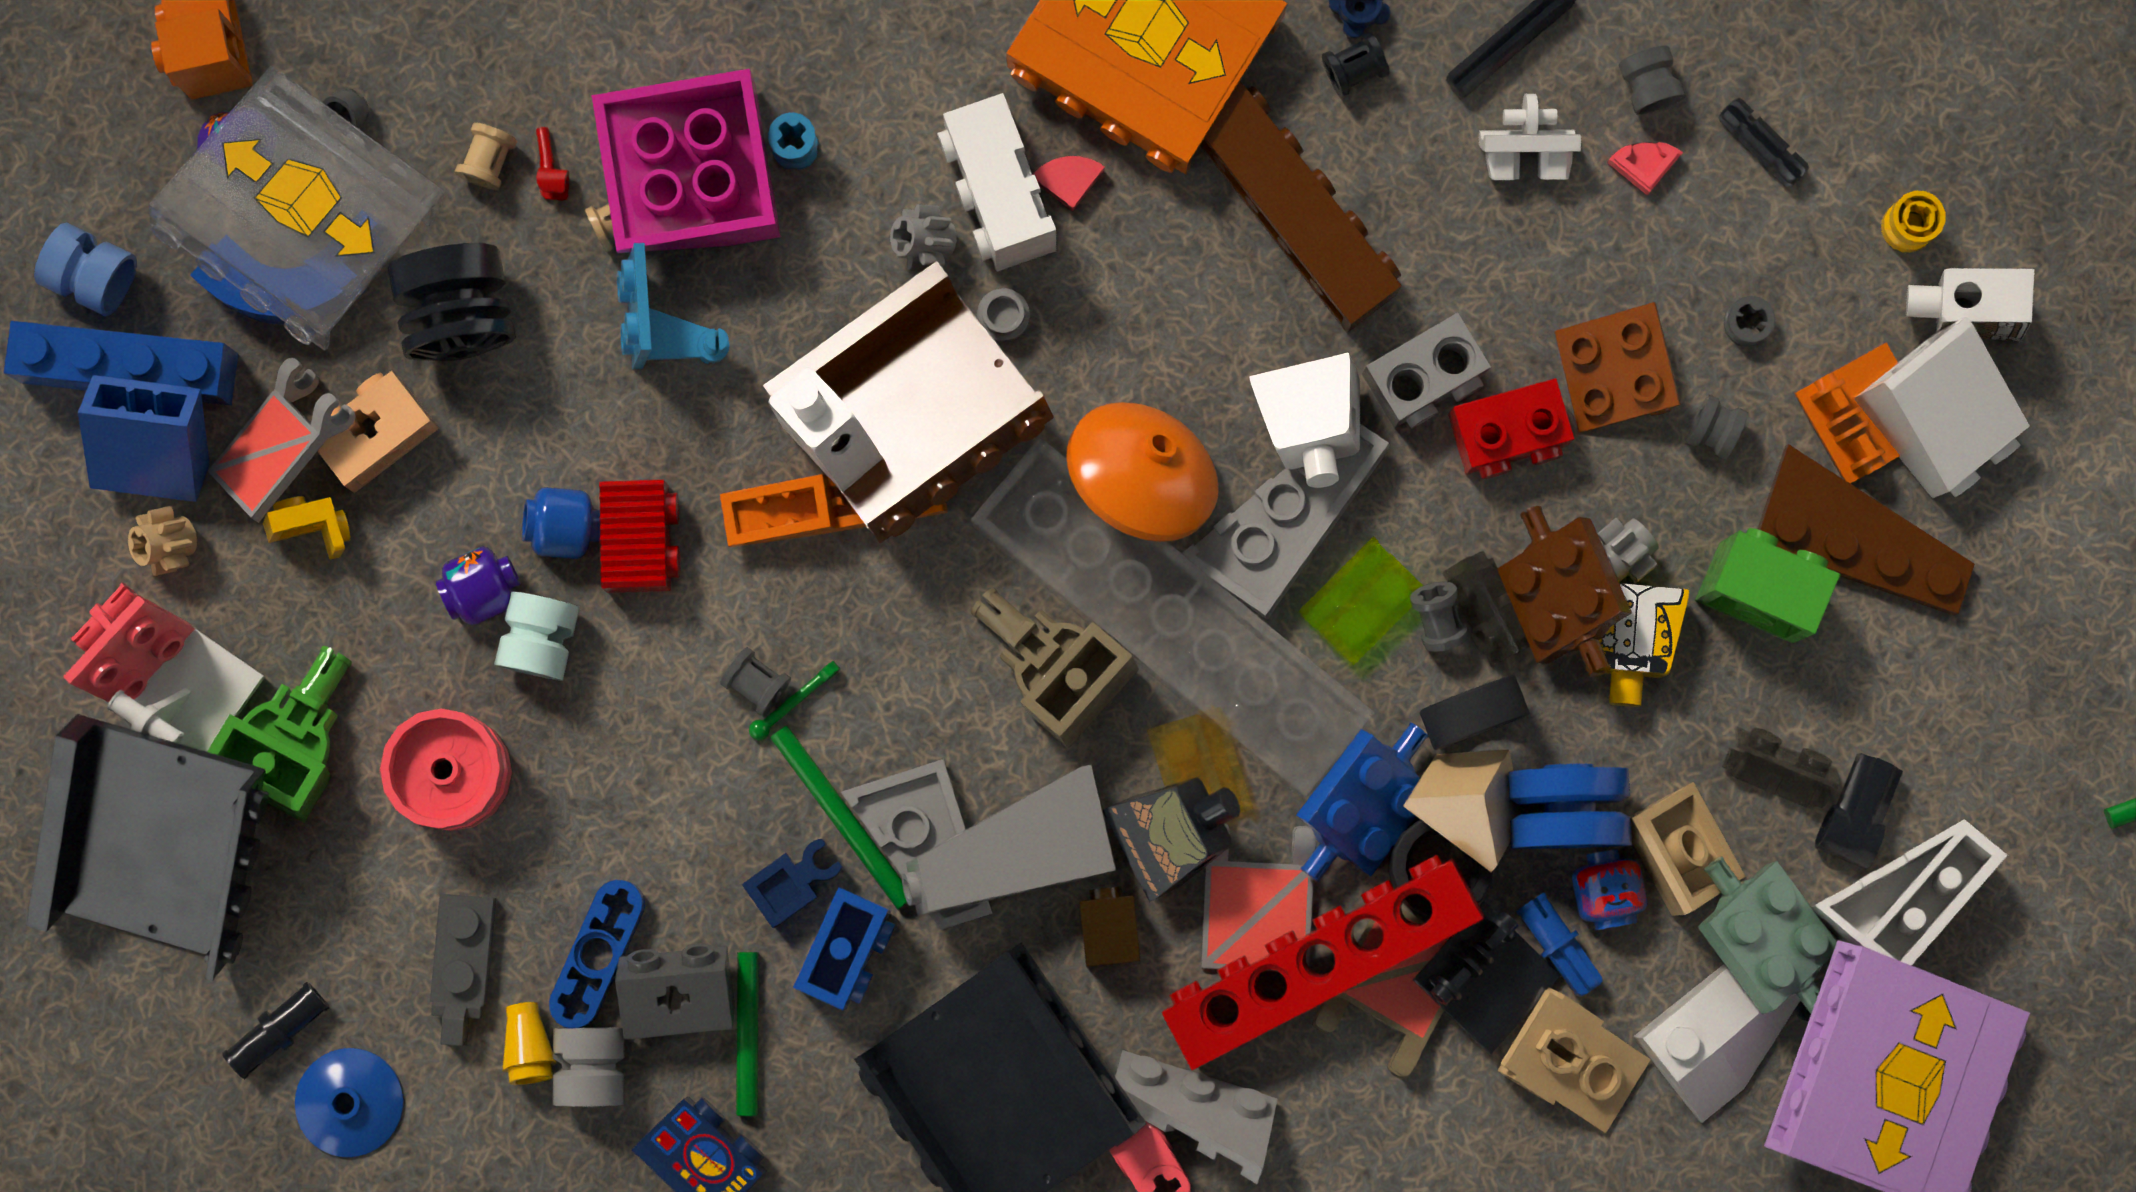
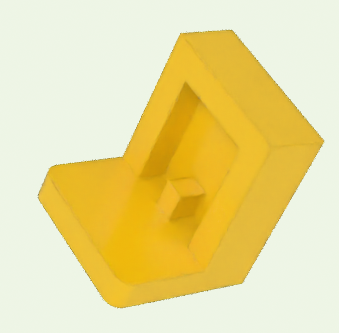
M304 496L278 501L273 505L274 511L267 512L263 521L268 543L321 530L330 560L341 557L345 550L344 542L351 539L345 513L343 510H334L331 497L306 503Z

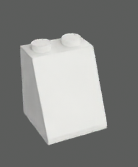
M1967 317L1930 336L1854 398L1899 453V458L1932 499L1947 492H1951L1954 497H1957L1969 489L1981 478L1975 470L1989 459L1995 465L2012 454L2021 445L2016 440V437L2030 427L1974 325Z

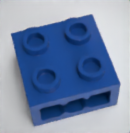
M92 375L78 411L90 488L197 502L209 468L201 389Z

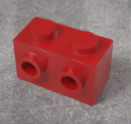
M1557 378L1457 405L1448 414L1465 474L1479 471L1481 479H1489L1511 472L1510 462L1530 457L1533 465L1559 459L1564 456L1561 448L1567 447L1574 440Z

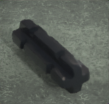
M1736 98L1720 113L1719 121L1731 133L1736 130L1740 134L1738 140L1766 168L1771 165L1776 170L1773 174L1785 186L1790 187L1794 185L1809 169L1808 163L1797 152L1791 154L1787 150L1790 145L1761 117L1755 119L1751 115L1754 110L1743 99Z

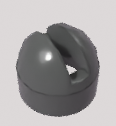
M353 89L336 91L327 97L321 105V114L324 122L332 131L339 135L352 134L368 118L369 108L364 97L360 98ZM346 110L349 111V113H350V115H351L350 118H348V117L344 114V112H345Z

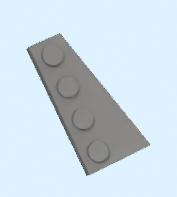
M1360 424L1359 452L1352 456L1336 459L1339 480L1335 484L1322 488L1310 487L1307 485L1304 467L1293 470L1285 468L1275 478H1270L1255 491V495L1234 513L1230 512L1213 526L1214 530L1196 545L1192 544L1179 555L1180 560L1256 613L1268 619L1390 449L1389 442Z

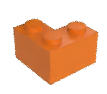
M161 0L162 4L155 5L157 20L155 26L158 40L151 42L152 54L159 73L165 72L174 87L178 86L193 100L253 86L235 0Z

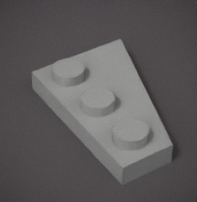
M944 759L841 792L901 876L903 873H908L907 862L966 830ZM989 901L930 913L929 915L940 930H944L993 913Z
M1122 1050L1115 1078L1146 1122L1164 1132L1175 1129L1199 1141L1197 1147L1199 1152L1212 1159H1215L1219 1153L1243 1166L1240 1175L1258 1184L1264 1167L1278 1098L1262 1094L1254 1089L1208 1077L1203 1073L1191 1072L1162 1063L1148 1056H1140Z

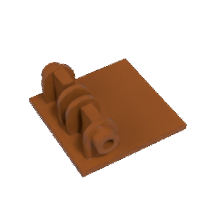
M1656 302L1554 331L1579 433L1651 414V416L1671 412V408L1681 405Z

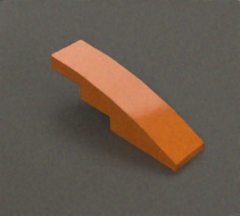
M823 474L720 494L729 547L795 539L867 527L838 487L828 476ZM946 502L941 505H933L917 518L948 513Z

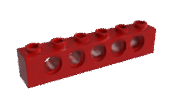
M1437 854L1410 868L1409 871L1413 879L1395 889L1390 880H1387L1362 893L1360 896L1365 904L1346 914L1341 905L1313 919L1316 930L1297 939L1292 930L1264 945L1268 952L1267 956L1250 964L1244 955L1216 970L1221 980L1203 989L1198 980L1170 994L1169 997L1173 1005L1167 1007L1161 1013L1190 1069L1194 1070L1483 920L1485 915L1455 859L1452 858L1442 863ZM1410 894L1425 896L1432 905L1431 918L1420 924L1407 920L1402 912V902L1406 896ZM1371 919L1382 927L1384 939L1380 946L1368 949L1357 943L1354 937V927L1358 921ZM1321 944L1330 948L1335 956L1333 970L1321 974L1310 969L1306 961V953L1309 947ZM1265 970L1280 972L1287 983L1285 995L1280 998L1265 996L1258 984L1261 972ZM1227 995L1235 1000L1239 1009L1238 1018L1235 1022L1222 1023L1213 1016L1211 1002L1215 996Z

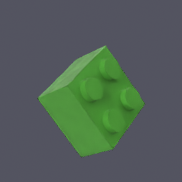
M1748 528L1746 533L1740 530L1719 543L1695 601L1791 643L1816 634L1840 574L1828 569L1829 561L1815 553L1798 550L1795 555L1777 547L1779 540L1769 533L1755 528Z

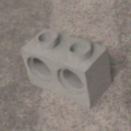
M1456 313L1368 364L1362 376L1393 427L1396 428L1407 421L1410 428L1413 429L1438 414L1439 412L1435 404L1453 395L1456 402H1459L1484 387L1480 378L1486 375L1491 366L1459 313ZM1445 350L1459 353L1465 363L1464 371L1459 374L1446 373L1439 366L1438 354ZM1398 377L1413 379L1419 387V397L1412 401L1399 399L1392 390V381Z

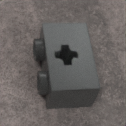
M694 944L684 948L682 951L662 953L653 949H642L634 951L628 956L619 957L615 983L624 1040L733 1029L735 1000L727 946L713 947L709 944Z

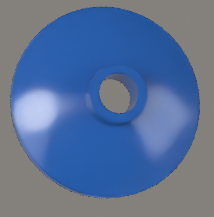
M357 1048L331 1051L314 1061L300 1079L295 1095L296 1117L304 1135L318 1149L339 1157L361 1156L382 1146L395 1132L400 1122L404 1105L401 1083L392 1067L378 1055ZM342 1093H348L354 1099V1108L348 1114L340 1112L336 1105L337 1098Z

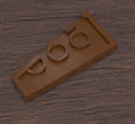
M1789 444L1784 447L1758 530L1776 537L1779 540L1777 547L1795 555L1798 550H1806L1829 561L1827 568L1839 573L1840 577L1953 616L1959 614L1975 565L1973 562Z

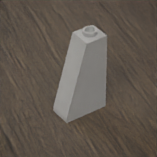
M1082 766L1065 774L907 862L908 873L902 874V885L909 906L915 905L917 915L921 916L1097 877L1115 871L1092 766Z

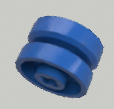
M1594 764L1545 765L1543 769L1509 772V798L1511 801L1518 805L1544 806V813L1518 815L1510 821L1511 848L1564 849L1632 845L1631 817L1622 812H1596V804L1618 803L1630 797L1629 769L1594 767Z

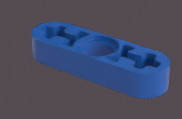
M612 880L605 883L597 891L550 996V1013L561 1026L572 1029L581 1028L591 1024L597 1018L616 976L619 957L625 956L644 913L645 899L643 893L635 884L624 880ZM625 889L629 892L627 901L634 905L631 914L621 913L613 927L624 929L621 940L608 931L594 930L592 927L596 918L602 923L607 924L612 913V907L605 904L607 896H618L621 890ZM594 938L606 940L613 952L611 962L601 970L589 968L582 956L584 946ZM576 968L578 972L588 978L602 979L599 990L591 984L587 986L582 1001L589 1005L588 1012L576 1013L573 1019H570L566 1016L568 1007L561 1003L564 994L574 995L580 985L581 980L570 978L573 969Z

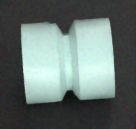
M511 592L505 621L511 627V631L501 636L494 665L515 672L563 681L569 651L563 646V642L574 635L580 607L542 596Z

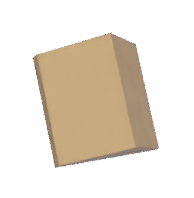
M1510 750L1436 754L1403 805L1490 872L1498 865L1511 841L1510 821L1518 815H1522L1520 805L1509 798V772L1513 771Z
M1694 782L1629 816L1631 817L1632 844L1672 916L1686 915L1693 912L1721 893L1707 872L1705 873L1704 868L1709 866L1708 864L1715 859L1723 856L1724 861L1739 881L1746 877Z

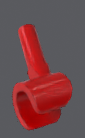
M537 128L540 168H538L536 180L540 193L545 199L567 200L570 184L569 170L554 169L549 128Z

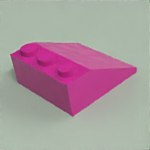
M750 69L591 95L617 253L631 252L634 243H645V251L732 246L781 237L756 84Z

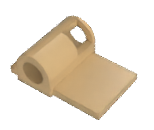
M1548 987L1500 1063L1501 1066L1498 1072L1552 1105L1557 1101L1591 1125L1607 1133L1651 1059L1603 1028V1020L1566 995Z

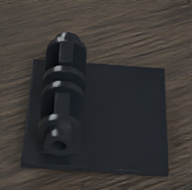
M1483 901L1479 905L1485 915L1483 920L1452 935L1413 978V981L1491 1055L1536 1005L1544 991L1548 987L1551 988L1561 975L1515 931L1518 924L1511 916L1505 912H1501L1499 915Z

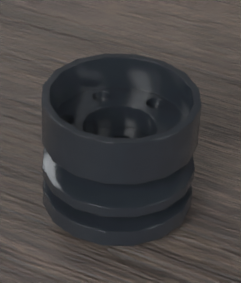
M486 243L443 245L404 255L392 261L387 267L393 301L400 306L418 308L403 315L397 322L399 330L403 334H409L401 342L403 355L407 359L416 361L462 360L501 348L516 338L513 323L503 319L511 312L510 304L507 300L485 297L500 290L506 284L500 251L497 246Z

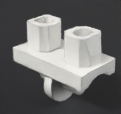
M1524 94L1522 109L1503 110V125H1522V130H1479V147L1486 152L1488 173L1492 180L1519 179L1520 152H1539L1538 177L1540 179H1569L1573 152L1581 151V135L1575 134V130H1538V125L1557 124V109H1538L1537 95Z

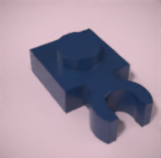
M817 839L811 842L803 852L802 861L796 865L790 856L785 853L742 884L773 929L818 898L809 884L816 879H833L842 871L843 866L839 861L825 870H821L815 865V854L827 845L824 839Z

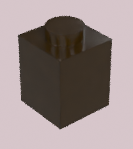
M1121 887L1089 890L1090 900L1079 902L1086 967L1140 961L1134 896L1122 897Z

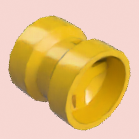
M1912 191L1904 194L1885 212L1881 221V232L1885 241L1893 249L1912 253L1925 247L1942 232L1946 222V212L1942 202L1935 195L1926 191Z

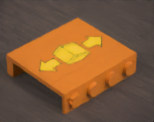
M1040 0L1006 53L1007 67L1012 70L1010 73L1011 77L1022 86L1032 91H1037L1041 87L1057 97L1055 103L1070 115L1082 119L1084 114L1103 124L1100 130L1113 141L1127 146L1131 141L1146 150L1147 154L1145 157L1156 167L1168 173H1172L1174 169H1177L1186 175L1190 169L1192 157L1270 33L1274 35L1284 19L1288 3L1283 0Z

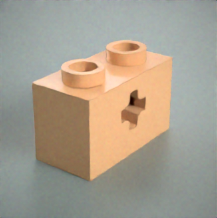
M390 371L385 376L382 373H377L365 380L357 388L356 393L358 396L347 404L355 412L353 424L345 431L328 438L318 450V453L341 483L354 493L439 429L402 379L393 371ZM339 405L332 411L331 416L339 412L341 408ZM367 418L376 422L374 426L378 433L373 438H369L364 434L365 428L362 423Z

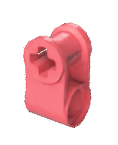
M1146 1122L1135 1135L1119 1146L1115 1145L1109 1149L1124 1175L1127 1178L1129 1177L1137 1192H1153L1157 1187V1182L1154 1178L1161 1174L1166 1180H1172L1176 1177L1180 1181L1181 1186L1176 1192H1191L1189 1178L1174 1155L1171 1143L1165 1133L1152 1124Z

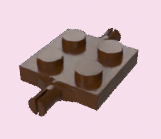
M1533 506L1526 509L1527 512L1523 511L1520 514V517L1523 519L1532 542L1523 553L1503 564L1497 570L1537 663L1549 664L1569 651L1579 650L1589 672V677L1605 674L1604 671L1608 672L1611 669V666L1606 659L1599 640L1612 625L1632 614V611L1591 518L1578 517L1561 529L1551 532L1542 507Z

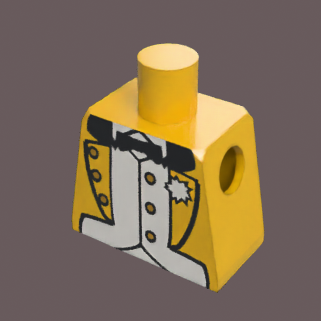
M1619 583L1632 614L1612 625L1599 640L1606 659L1611 666L1608 672L1604 671V673L1611 674L1609 704L1640 707L1642 705L1643 678H1662L1669 675L1689 599V590Z

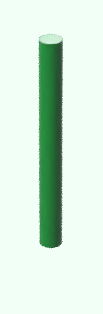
M786 725L778 730L770 739L895 908L899 910L907 904L902 879L790 728Z

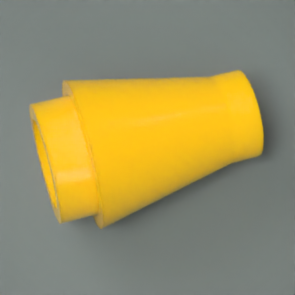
M524 1002L507 1006L502 1071L508 1073L509 1083L511 1085H525L552 1079V1066L556 1065L557 1062L553 1059V1051L539 1014L538 1003Z

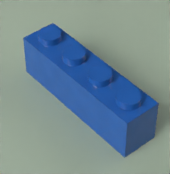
M11 321L4 374L22 384L87 390L92 375L201 389L202 403L232 406L238 353L225 343Z

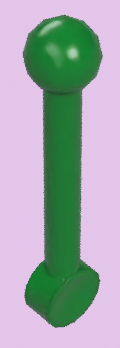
M835 661L826 665L814 678L764 720L753 721L749 726L750 736L757 741L766 739L770 728L824 682L838 673L840 667Z

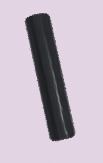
M1534 0L1449 72L1446 81L1450 88L1459 97H1467L1574 6L1576 0Z

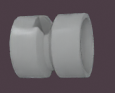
M553 1028V1059L562 1064V1069L553 1075L554 1106L624 1105V1074L616 1069V1063L625 1058V1040L622 1028Z

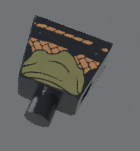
M1195 777L1132 796L1104 809L1103 812L1150 903L1182 886L1231 847L1232 838L1224 824L1240 815V805L1230 789L1223 787L1209 794L1202 780Z

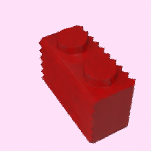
M665 480L599 482L601 588L607 593L671 591V578H679L681 571L679 546H670V525L679 524L678 493H669V485Z

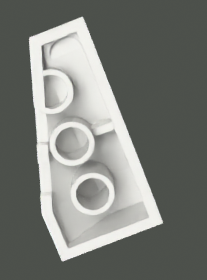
M1724 963L1634 1035L1633 1038L1697 1119L1703 1123L1744 1090L1797 1007L1800 999L1797 994L1790 995L1775 1011L1761 1014Z

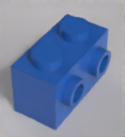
M838 887L793 988L841 1010H846L850 1001L860 1004L873 974L865 971L872 952L876 951L883 954L895 928V924L887 921L891 910Z

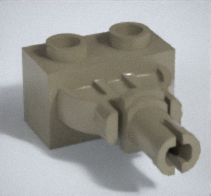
M991 588L982 596L1000 615H996L980 600L973 606L971 614L979 618L1002 638L1016 654L1024 659V661H1020L1006 648L1000 655V659L1014 670L1016 684L1021 695L1024 697L1020 702L1027 713L1066 748H1069L1138 672L1139 667L1133 656L1093 621L1084 629L1072 623H1056L1041 610L1035 615L1038 623L1049 631L1047 634L1036 623L1025 617L1005 600L995 588Z

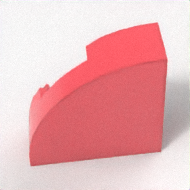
M1662 142L1637 143L1621 148L1609 158L1607 163L1648 195L1683 152L1672 145Z
M1065 156L1045 163L1032 175L1035 174L1039 187L1071 211H1074L1103 174L1105 166L1086 157Z

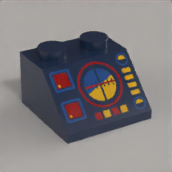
M690 1097L683 1098L632 1149L675 1192H748L767 1172L760 1164V1161L765 1157L764 1154L742 1134L734 1140L720 1126L725 1117L704 1097H701L697 1103Z

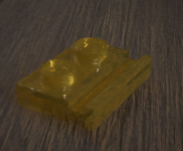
M1221 707L1146 730L1164 787L1198 777L1202 780L1209 794L1223 787L1230 789L1239 802L1240 813L1254 809Z

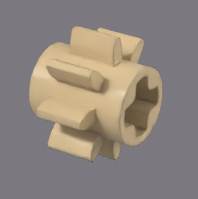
M171 506L149 510L147 514L136 517L139 526H135L129 531L128 546L132 558L138 565L146 566L151 564L153 576L175 572L178 568L189 566L186 556L192 555L197 547L196 532L189 519L183 516L174 518Z

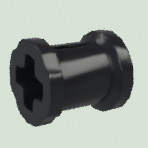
M1371 32L1362 35V41L1336 54L1328 51L1321 56L1324 69L1340 97L1348 95L1351 87L1376 75L1384 78L1390 74L1385 54L1378 40Z

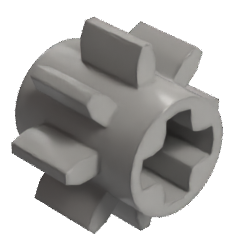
M917 204L915 210L903 209L902 216L893 223L890 233L891 246L897 258H908V270L923 271L935 261L943 267L945 265L944 259L950 257L955 249L957 240L955 227L950 218L939 217V206Z
M1615 518L1597 533L1619 583L1628 576L1635 584L1657 566L1651 555L1659 549V545L1652 534L1638 520L1632 518L1623 526L1618 518Z

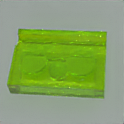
M1374 536L1297 612L1351 667L1412 608L1410 596L1415 590L1423 586L1391 553L1389 554L1378 543L1379 541Z

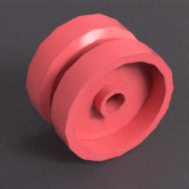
M442 708L417 713L400 724L385 744L380 765L384 792L397 812L415 824L448 831L475 827L495 814L508 794L512 775L508 749L494 729L473 716ZM447 759L453 766L452 774L447 779H439L438 771L445 769L442 761Z

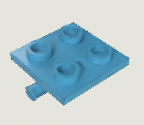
M634 243L628 259L621 260V271H617L619 303H628V313H625L624 323H621L620 326L622 355H631L632 370L643 369L647 360L700 358L705 364H709V362L714 364L723 360L730 347L728 334L723 329H709L649 308L645 243Z

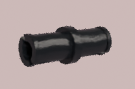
M306 982L301 989L272 1013L265 1011L258 1017L260 1023L230 1049L225 1050L222 1056L230 1067L245 1080L249 1077L250 1073L280 1048L287 1050L294 1044L292 1038L330 1007L310 983Z

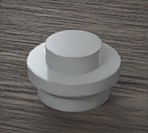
M1001 288L989 292L982 298L977 309V319L993 340L1008 342L1017 339L1025 332L1030 320V310L1022 295L1014 290Z

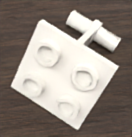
M195 629L186 638L182 650L174 658L163 663L148 680L145 690L137 698L132 699L124 691L119 690L109 701L107 709L132 725L131 730L207 752L229 714L235 717L240 714L265 676Z

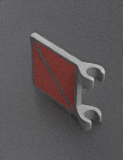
M289 358L283 362L279 368L273 392L208 470L211 476L239 506L258 523L328 438L348 429L355 420V412L345 404L341 406L337 414L331 416L332 411L338 407L339 400L330 393L323 394L316 402L311 422L291 404L312 393L319 384L318 376L311 369H307L300 379L294 381L296 375L303 369L302 364L295 358Z
M1225 823L1224 825L1230 834L1229 826ZM1309 826L1294 827L1292 832V864L1228 861V848L1206 866L1201 968L1219 969L1244 955L1251 964L1268 955L1264 945L1292 930L1297 939L1311 932L1313 879L1300 868L1315 851L1316 837L1312 828ZM1310 947L1308 948L1306 953V961L1308 966L1310 962Z

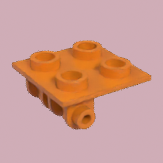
M1887 342L1794 393L1842 478L1850 484L1900 456L1854 400L1856 396L1898 363Z

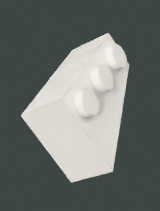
M1002 93L944 113L943 118L946 130L937 133L947 163L957 160L963 179L956 181L955 185L964 211L967 212L974 209L981 228L972 232L982 261L992 258L998 272L1055 252L1056 228L1051 216L1047 217L1039 195L1041 192L1035 174L1032 175L1022 140L1004 94Z
M1964 819L1906 852L1901 857L1866 875L1854 884L1819 902L1812 909L1825 927L1842 942L1864 946L1912 966L2007 857V854Z

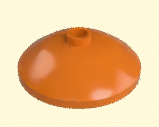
M1128 402L1110 403L1097 407L1087 413L1079 421L1070 436L1066 458L1073 485L1087 506L1098 517L1115 529L1144 540L1174 541L1196 532L1212 514L1219 493L1215 466L1207 450L1196 435L1173 416L1142 404Z

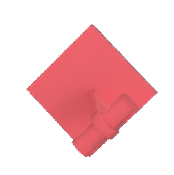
M123 582L103 605L96 603L89 611L92 617L71 637V640L85 653L63 676L71 685L107 702L119 690L124 691L132 699L137 698L145 690L151 676L164 662L171 660L182 650L186 638L195 630L189 622L134 593L135 591Z

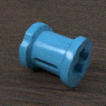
M792 112L784 113L772 122L768 132V140L777 163L786 169L803 170L810 166L817 158L818 139L811 121L802 114ZM788 134L795 138L801 137L804 146L798 150L792 145L786 147L783 138Z

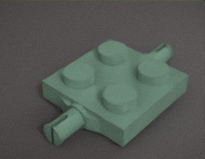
M1723 856L1715 859L1708 864L1709 866L1704 868L1705 873L1707 872L1723 895L1719 899L1715 911L1697 927L1761 1014L1775 1011L1793 994H1797L1812 1014L1820 991L1814 983V979L1820 967L1832 957L1837 941L1778 861L1764 865L1750 879L1740 882L1724 861Z

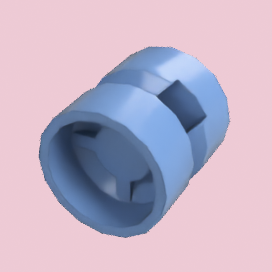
M65 222L53 230L40 251L35 265V283L63 297H67L73 292L75 301L78 304L106 317L111 315L122 303L135 277L137 258L134 254L107 241L97 246V239L94 235Z

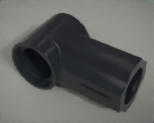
M1863 753L1857 754L1837 804H1833L1829 808L1816 836L1815 848L1865 870L1868 869L1877 856L1884 839L1885 826L1882 823L1903 771L1877 757L1868 756Z

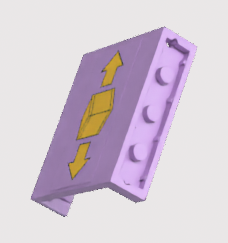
M1837 941L1764 1147L1883 1192H1971V1179L1979 1156L1985 1151L1989 1143V1128L1997 1105L2003 1100L2007 1092V1077L2015 1054L2025 1041V1026L2030 1013L1864 946Z

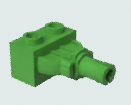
M327 646L321 647L320 653L307 675L295 689L293 688L291 691L290 687L281 684L271 701L252 709L243 720L229 714L207 751L266 769L262 791L269 793L268 804L305 823L332 777L326 767L330 753L328 732L338 715L327 708V702L346 670L352 665L351 660L340 653L337 655L333 654L334 650Z

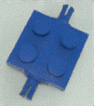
M1410 722L1393 747L1382 744L1376 737L1363 729L1358 732L1296 814V816L1312 828L1316 840L1320 843L1306 863L1301 866L1300 869L1315 881L1320 882L1321 877L1333 861L1339 857L1340 859L1350 861L1370 877L1373 875L1394 847L1401 833L1416 818V815L1403 805L1420 779L1410 759L1425 739L1429 737L1425 731Z

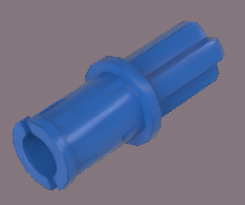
M1545 892L1516 911L1544 949V952L1540 955L1543 959L1549 956L1576 996H1584L1601 984L1602 976L1575 939L1579 935L1576 930L1572 933L1547 899Z

